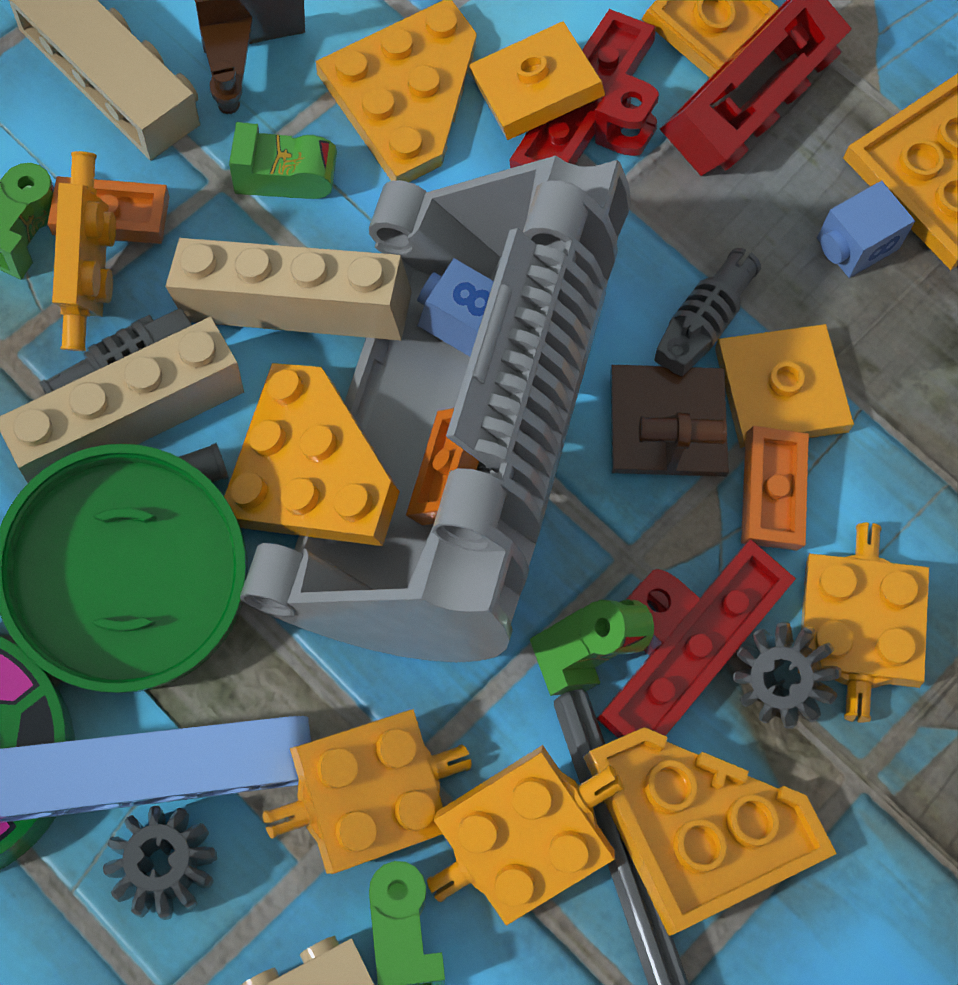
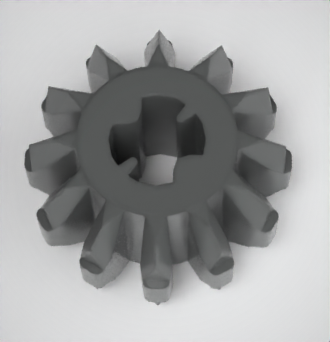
M780 622L776 626L775 639L764 628L753 633L754 642L759 650L747 646L739 649L737 656L741 661L750 665L752 669L736 671L733 674V680L739 684H752L753 690L744 694L740 699L745 707L752 705L759 699L765 703L759 713V720L761 722H770L778 709H780L784 727L787 729L794 728L799 718L798 710L807 720L814 722L821 717L820 708L815 700L826 704H832L836 700L837 693L832 688L821 683V681L838 679L841 677V668L837 666H821L820 660L829 656L834 651V648L830 643H825L814 651L809 648L815 634L813 628L809 626L803 628L794 642L790 623ZM785 660L792 662L789 670L797 667L801 679L790 685V689L782 687L785 679L777 682L774 676V670L782 666Z
M152 806L148 813L149 826L143 827L131 815L124 822L126 828L133 834L128 841L114 836L109 839L108 846L116 853L123 855V858L104 864L103 872L111 878H122L114 886L111 894L118 902L128 900L134 896L131 909L133 914L144 917L155 901L158 916L162 920H168L172 918L174 911L172 898L178 897L179 901L189 910L197 906L196 898L187 890L192 883L202 888H211L214 881L213 878L205 871L197 869V867L216 861L217 852L212 847H198L205 841L209 831L203 823L193 825L187 829L189 814L186 810L178 808L166 824V818L160 806ZM160 849L167 856L170 854L168 862L172 867L163 876L154 869L152 870L154 863L150 858L154 852Z

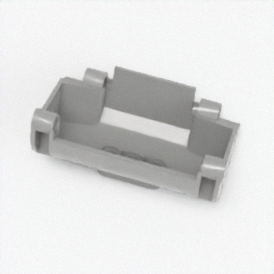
M552 156L430 192H426V190L414 183L402 180L389 181L383 186L369 226V235L376 242L375 248L381 253L401 255L412 293L402 341L366 338L344 403L355 417L374 448L375 454L400 491L383 546L306 536L298 537L295 549L278 544L262 543L257 546L240 595L242 602L249 607L307 631L361 648L400 657L455 663L473 662L497 657L507 649L513 630L511 622L520 594L527 580L530 561L540 533L604 303L608 279L617 256L618 236L631 205L629 183L618 160L596 166L581 167L567 163L557 156ZM453 258L494 281L470 357L417 326L424 305L417 302V298L424 284L433 272L442 276ZM454 408L446 437L479 460L477 470L457 468L449 472L434 524L421 525L407 517L406 512L437 411Z

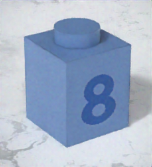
M880 181L830 209L817 239L825 256L832 263L838 264L847 277L851 278L899 250L915 220L883 181Z
M453 258L442 276L433 272L424 284L417 298V302L424 305L417 326L470 357L494 281Z

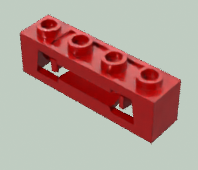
M786 0L660 128L661 132L700 176L719 165L724 171L728 170L748 152L749 148L744 142L753 133L756 138L759 137L780 118L781 115L775 109L783 101L789 105L809 88L812 83L807 76L814 69L817 73L821 72L841 54L842 51L837 44L852 28L828 0ZM772 51L782 61H785L794 53L797 54L798 57L777 70L741 108L730 97L714 108L711 107L725 95L735 90Z

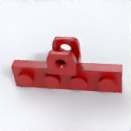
M609 9L582 49L602 81L605 96L529 130L511 156L510 168L552 156H557L565 162L575 165L594 135L595 144L617 153L629 156L642 154L657 130V119L651 112L658 103L659 93L654 86L632 75L655 41L656 26ZM631 97L640 100L641 105L635 106L631 104ZM623 128L639 129L640 133L629 137L622 134L621 130Z
M751 539L742 546L700 597L672 574L660 569L652 570L626 598L640 601L647 606L652 614L654 634L649 646L643 650L648 655H651L599 714L597 720L617 738L644 727L666 736L796 578ZM648 603L654 607L655 611L648 606Z

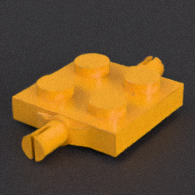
M74 151L71 152V183H59L52 303L60 306V314L63 315L62 346L60 349L86 351L87 317H103V303H110L112 299L113 275L111 269H105L106 247H113L115 243L116 219L113 212H108L109 205L96 195L97 189H94L95 159L97 155L90 152Z
M867 522L856 525L855 555L837 557L809 553L805 568L801 630L807 626L815 630L814 638L809 648L814 651L825 643H830L833 646L834 651L826 658L820 660L821 666H837L841 668V677L835 679V681L847 685L844 719L854 722L858 715V723L871 721L872 688L888 684L920 688L925 678L929 567L891 563L883 558H879L881 526L872 523L868 532L869 523Z
M414 709L292 747L290 752L299 779L298 801L264 811L263 821L264 823H271L289 817L288 820L265 827L271 839L306 826L318 843L326 873H338L442 835V832L433 821L436 812L443 808L439 795V780L463 771H469L472 767L471 759L448 764L449 761L469 755V752L461 744L447 751L431 755L424 745Z
M543 745L533 750L436 812L433 821L453 848L456 862L434 876L427 878V884L431 893L436 891L435 899L443 902L447 897L471 883L476 889L485 894L507 926L615 860V850L597 825L593 807L625 789L619 775L615 776L616 771L611 765H608L604 770L578 785L575 780L560 771Z

